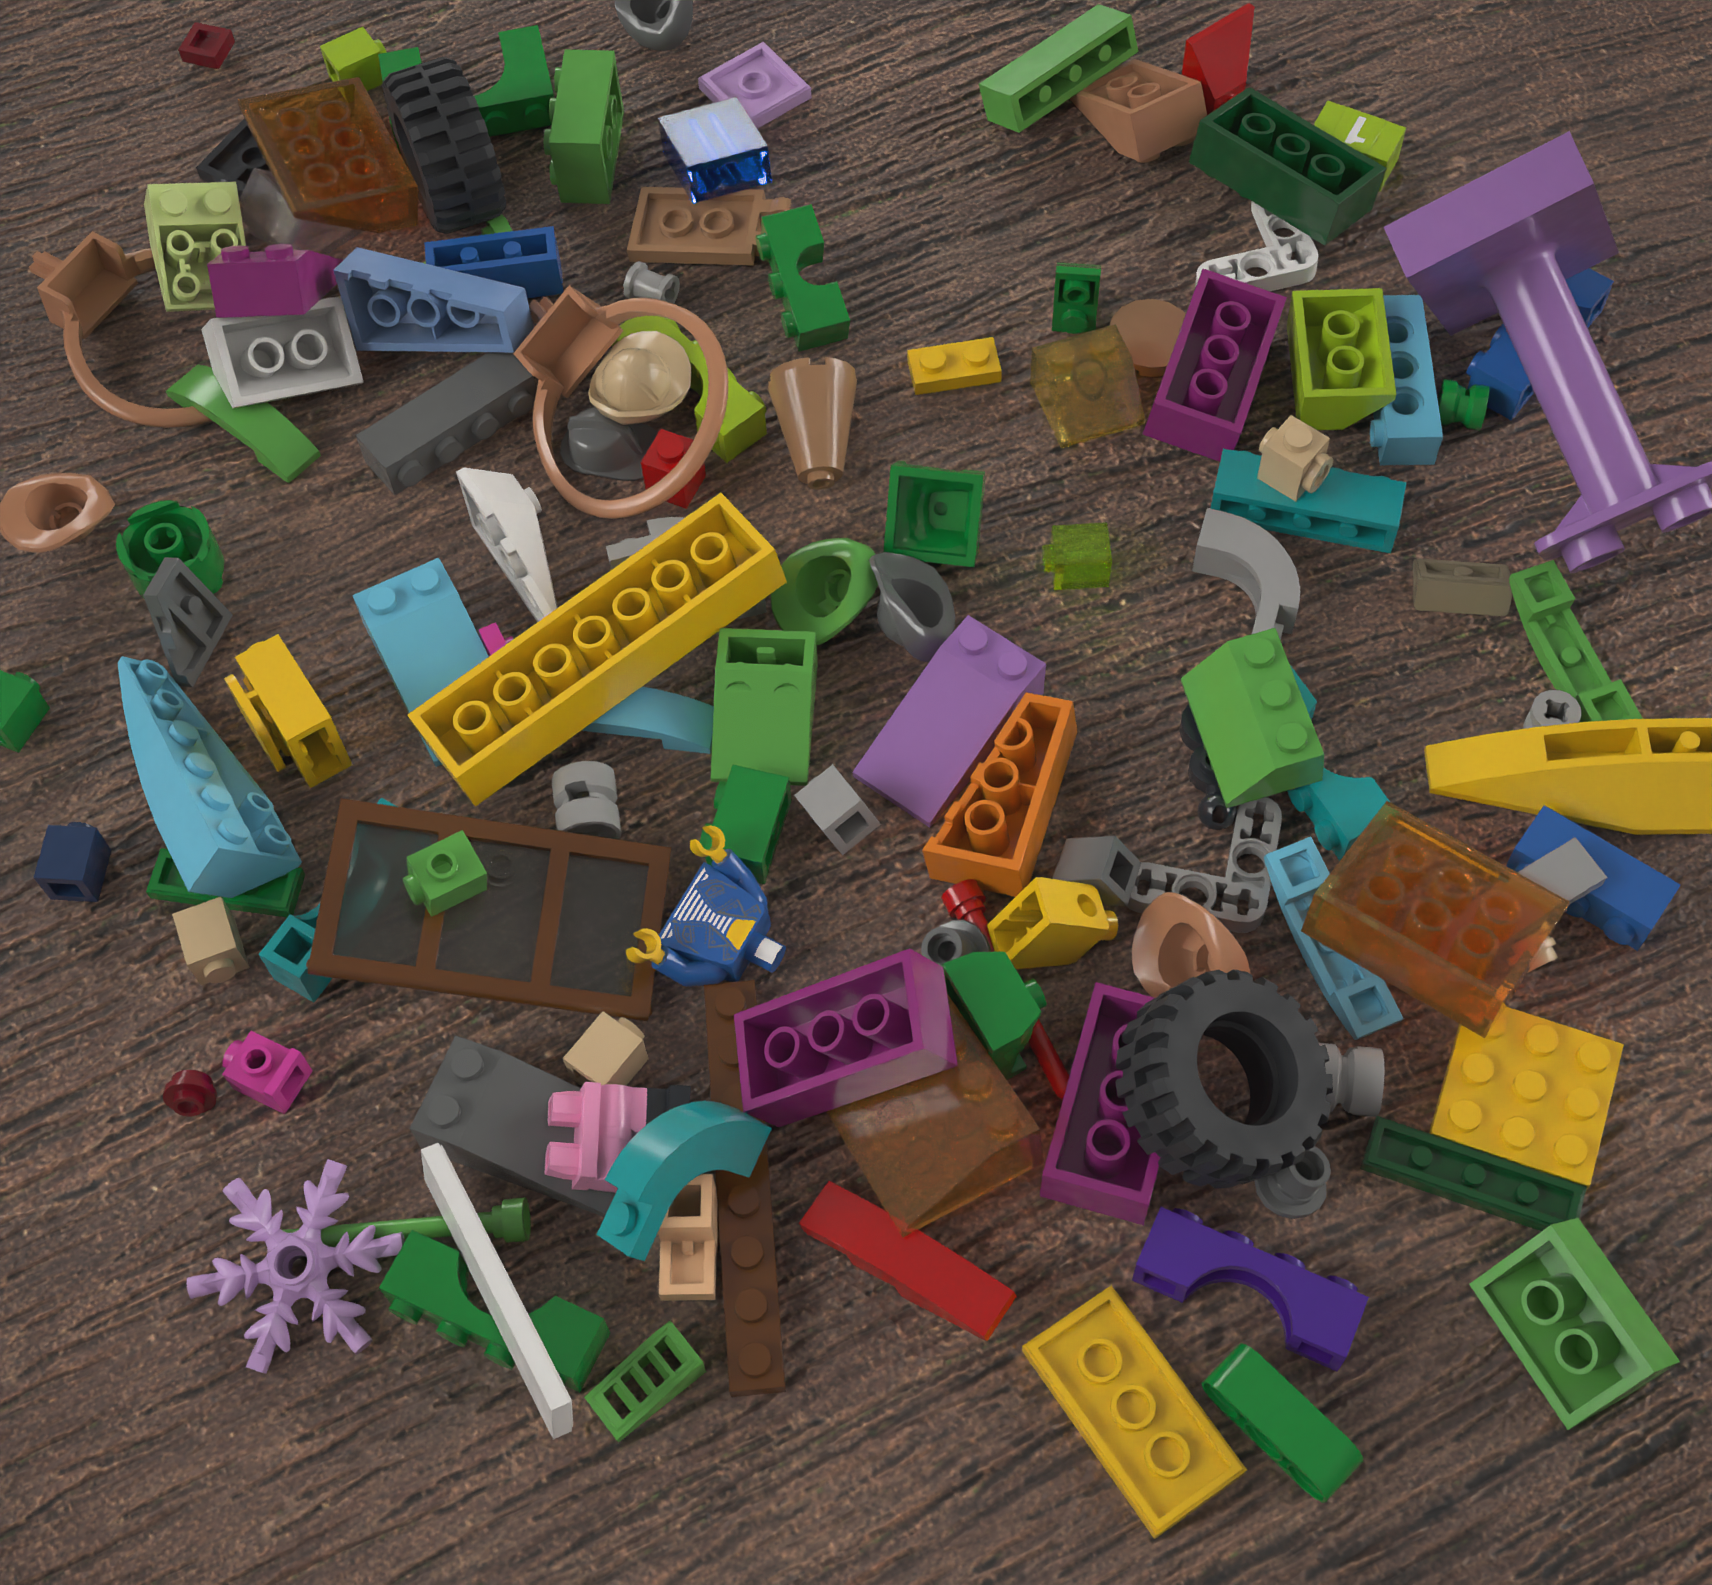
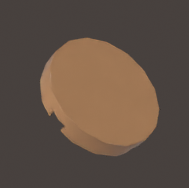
M1156 299L1135 300L1122 306L1111 318L1108 329L1107 344L1110 355L1119 366L1127 371L1130 367L1133 370H1138L1141 376H1164L1186 315L1185 312L1169 302Z

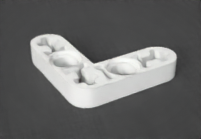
M1251 201V211L1266 247L1202 263L1196 272L1195 287L1203 268L1235 279L1236 273L1238 281L1267 291L1301 285L1315 277L1318 251L1310 236ZM1279 228H1287L1295 234L1290 237H1280L1274 234L1273 231ZM1292 252H1295L1296 260H1291ZM1252 267H1259L1268 273L1261 277H1254L1247 274L1246 270Z

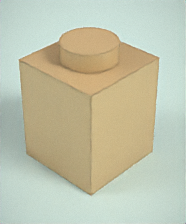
M222 897L172 914L186 964L200 985L227 981L237 972L249 968L235 918Z
M602 1011L563 1057L570 1078L581 1086L585 1082L627 1086L649 1059L643 1041L644 1034L628 1019L621 1017L616 1021Z

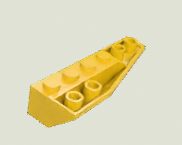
M1712 718L1625 719L1541 726L1427 745L1424 749L1429 792L1432 794L1536 815L1545 805L1572 822L1635 835L1712 834Z

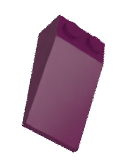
M291 244L270 245L265 247L264 252H249L248 246L243 245L222 248L221 254L207 264L216 318L305 315L337 284L333 270L343 260L311 250H293Z

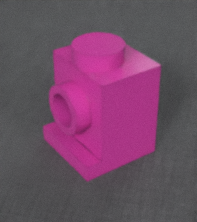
M250 1031L244 1042L235 1040L231 1043L224 1054L222 1062L223 1067L226 1068L222 1075L234 1090L283 1114L287 1112L313 1071L300 1051L294 1048L288 1049L253 1031ZM266 1059L265 1063L261 1067H259L263 1060Z

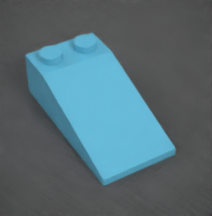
M439 558L352 595L364 626L408 713L489 657L457 590ZM420 735L435 767L442 765Z

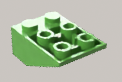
M720 628L715 667L711 782H727L732 765L789 777L790 785H808L818 667L815 632Z

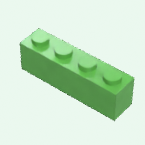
M1098 4L979 83L987 120L1020 133L1136 54L1138 47L1132 15Z

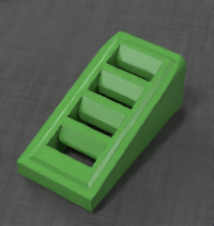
M668 1321L645 1340L584 1398L619 1443L706 1373L703 1361L675 1325ZM668 1348L682 1364L675 1372L661 1356ZM649 1363H652L665 1380L658 1387L654 1385L643 1370ZM632 1377L648 1396L641 1403L637 1401L624 1384ZM614 1391L631 1411L624 1419L620 1417L607 1400V1397Z

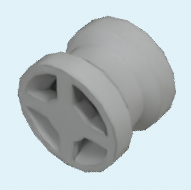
M1561 690L1541 692L1534 699L1523 728L1579 723L1581 707L1577 700L1569 693ZM1546 714L1554 715V716H1557L1558 718H1556V719L1553 718V717H1551V718H1546L1545 715H1546Z

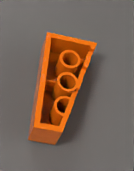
M1027 692L1024 694L994 740L995 747L985 762H980L970 777L971 783L959 802L954 801L944 816L945 823L936 837L931 836L924 846L922 852L930 879L953 884L967 879H975L981 890L1014 897L1030 883L1077 735L1073 701Z

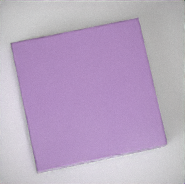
M764 42L698 78L699 89L745 135L811 99V87Z

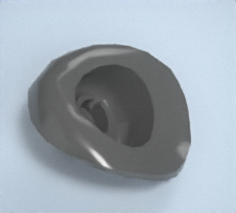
M615 0V8L621 24L629 36L641 46L656 51L672 50L679 46L689 33L693 19V0Z
M889 552L873 555L869 561L880 587L877 617L883 633L890 640L903 646L914 658L929 663L939 647L953 633L955 628L954 605L947 584L932 566L914 557Z

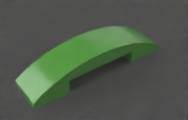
M196 365L166 390L167 396L180 406H193L254 450L258 462L287 483L294 480L321 456L319 450L268 402L233 409L211 367Z
M1554 560L1511 574L1509 583L1513 598L1533 650L1554 688L1569 693L1577 700L1581 707L1579 722L1643 719L1622 680L1611 682L1570 609L1575 597Z

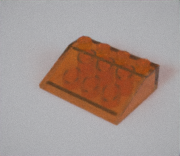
M359 77L238 99V106L294 219L373 233H382L418 225V186Z
M1386 801L1314 893L1301 932L1474 1033L1486 1038L1566 912L1570 901Z
M948 994L958 1066L826 1111L902 1238L1044 1163L1040 1128Z

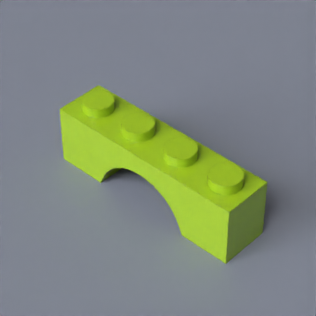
M641 316L625 321L620 325L623 332L612 344V347L623 337L632 333L658 331L670 336L684 348L691 365L690 388L701 396L699 403L694 409L698 432L707 405L709 384L706 360L700 345L696 340L690 341L681 333L675 321L665 317ZM728 368L729 383L726 412L720 432L712 448L726 463L767 434L765 418L767 409L763 400L754 391L748 392L744 389Z

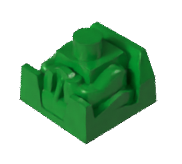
M897 461L890 467L883 552L902 554L924 562L975 567L980 540L985 471L967 469L954 471L906 464L905 461Z
M972 952L942 964L952 1028L990 1091L1027 1068L1019 1053L1023 1051L1032 1035L1033 1027L1041 1016L1040 1009L1046 1007L1047 1003L1037 981L1032 978L1023 982L1006 952Z

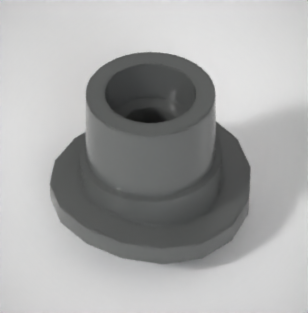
M951 920L932 929L925 936L921 952L924 957L942 966L945 962L972 952H991L987 937L979 927L965 920Z
M1314 1146V1148L1306 1150L1304 1158L1293 1166L1254 1180L1257 1195L1264 1206L1278 1216L1289 1219L1305 1218L1316 1212L1326 1199V1182L1330 1177L1331 1171L1329 1161L1325 1154Z

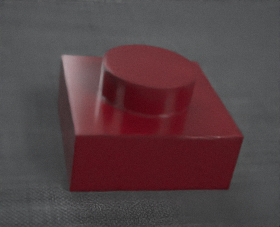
M195 22L178 51L182 62L219 70L233 47L235 39L231 29Z

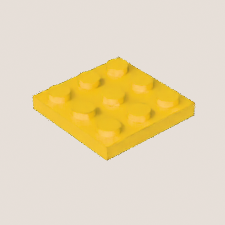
M1469 995L1464 1005L1429 1133L1587 1186L1588 1189L1594 1172L1624 1044Z

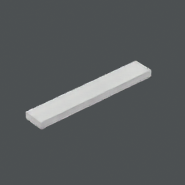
M439 1143L421 1149L425 1182L553 1440L571 1432L573 1427L572 1400L443 1146H440Z

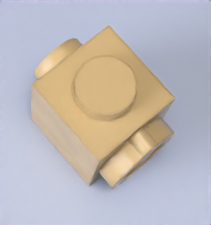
M1290 415L1279 429L1272 427L1262 439L1259 446V452L1262 453L1257 479L1295 502L1305 490L1310 493L1315 492L1327 477L1333 464V458L1326 454L1330 438Z

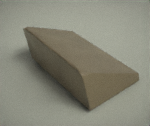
M1414 559V607L1420 611L1507 616L1513 595L1509 583L1511 575L1509 568L1503 564Z

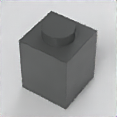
M1116 836L1068 838L1057 863L1053 879L1091 884L1098 890L1103 906H1127L1141 862Z

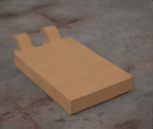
M641 187L627 246L629 261L754 266L755 256H759L756 235L761 234L762 217L790 210L791 199L785 197L766 199L764 190Z

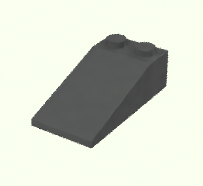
M455 1035L409 1128L420 1148L423 1149L439 1143L440 1146H443L450 1161L605 1217L615 1196L614 1192L597 1191L590 1188L588 1190H572V1180L545 1175V1156L549 1142L574 1143L575 1128L548 1126L549 1098L555 1092L580 1091L581 1088L502 1051Z

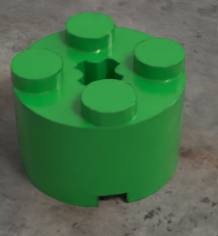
M164 500L138 509L127 519L130 525L126 528L123 535L119 532L116 539V551L142 598H144L143 594L165 557L179 558L213 594L222 587L224 557L205 516L200 510L191 506L192 509L180 506L178 501Z

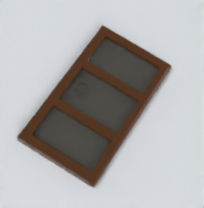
M341 798L311 955L306 963L308 974L600 1015L603 1011L610 1017H623L648 1022L653 1011L651 999L655 969L652 967V961L650 960L642 963L631 962L626 956V949L634 947L646 953L647 947L645 942L633 935L636 931L648 928L654 930L658 935L660 934L671 847ZM463 830L487 872V890L431 917L425 904L421 903L416 906L405 888L403 877L408 876L407 856Z

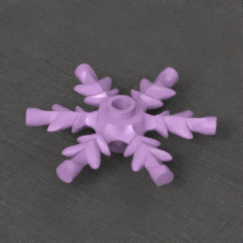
M327 1159L318 1187L309 1180L304 1182V1195L308 1210L296 1206L303 1225L294 1233H287L280 1229L283 1216L282 1210L272 1217L271 1196L267 1189L261 1192L258 1200H256L241 1178L231 1181L223 1189V1193L241 1212V1214L232 1216L229 1222L236 1227L255 1231L246 1240L249 1242L265 1241L267 1255L261 1262L255 1264L245 1255L240 1254L241 1266L223 1258H214L212 1262L218 1272L188 1277L187 1291L191 1299L220 1292L218 1305L223 1306L230 1302L243 1288L246 1299L251 1296L258 1283L267 1284L272 1288L273 1301L255 1310L266 1314V1316L253 1324L244 1334L245 1339L258 1338L247 1362V1368L266 1374L276 1344L284 1352L290 1350V1337L286 1322L298 1325V1320L291 1306L300 1298H308L314 1302L312 1322L323 1314V1331L327 1343H331L337 1332H339L356 1355L367 1348L373 1341L354 1319V1317L363 1315L366 1309L359 1304L340 1300L348 1290L329 1289L327 1276L332 1269L338 1266L350 1276H354L353 1264L367 1271L379 1273L382 1268L376 1258L398 1255L405 1239L402 1232L373 1239L376 1227L370 1225L360 1232L351 1243H349V1235L346 1232L336 1247H328L321 1241V1229L338 1222V1220L328 1217V1215L341 1207L349 1198L348 1193L335 1194L347 1168L344 1164ZM306 1257L307 1266L304 1272L296 1277L292 1272L293 1263L298 1258Z

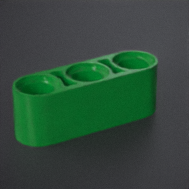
M1240 1343L1202 1382V1388L1210 1400L1305 1492L1317 1501L1326 1503L1363 1463V1456L1355 1444L1250 1346Z

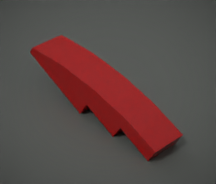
M828 1181L798 1223L807 1235L846 1254L854 1266L894 1286L901 1297L985 1341L989 1340L1017 1297L1013 1290L954 1251L873 1203L831 1181Z

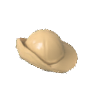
M658 331L632 333L617 342L596 368L590 382L589 400L603 416L622 425L655 420L674 409L685 398L691 383L689 358L684 348L670 336Z

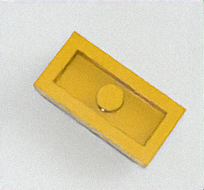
M993 337L907 350V361L915 395L998 383L1002 379V369Z

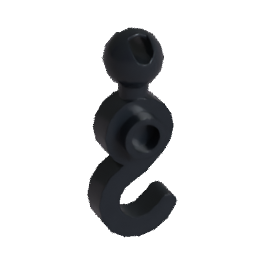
M1188 704L1182 713L1179 732L1185 745L1194 751L1188 768L1190 782L1196 789L1206 793V796L1198 805V816L1201 823L1208 829H1227L1236 819L1237 809L1236 806L1230 808L1225 806Z

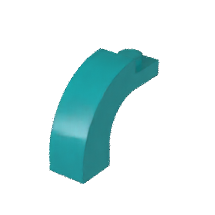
M698 1101L683 1104L659 1115L628 1142L611 1166L605 1180L618 1189L597 1235L627 1256L645 1261L671 1203L684 1186L697 1176L712 1170H726L750 1177L772 1128L737 1108L714 1101Z

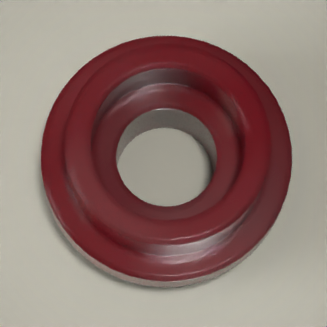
M182 1070L175 1073L171 1081L165 1085L163 1101L177 1114L192 1117L207 1112L215 1106L217 1091L213 1086L212 1078L208 1074L198 1070Z

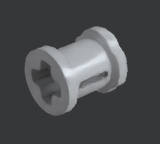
M637 261L626 274L623 294L628 299L652 298L674 304L679 293L680 282L679 278L673 274L662 276L648 270L646 263Z

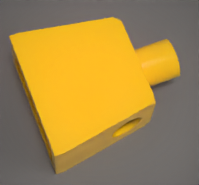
M1036 877L987 924L994 951L1006 952L1015 969L1069 965L1076 962L1098 941L1115 938L1118 931V919L1113 911L1104 910L1099 892L1093 885Z

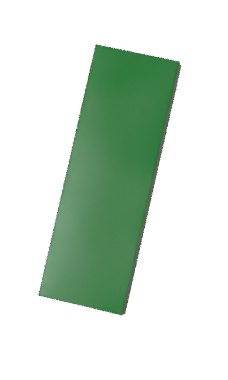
M160 849L146 890L151 899L198 905L220 897L188 892L168 849ZM298 867L283 876L233 898L222 897L229 910L287 918L290 914H294L306 874L302 867Z

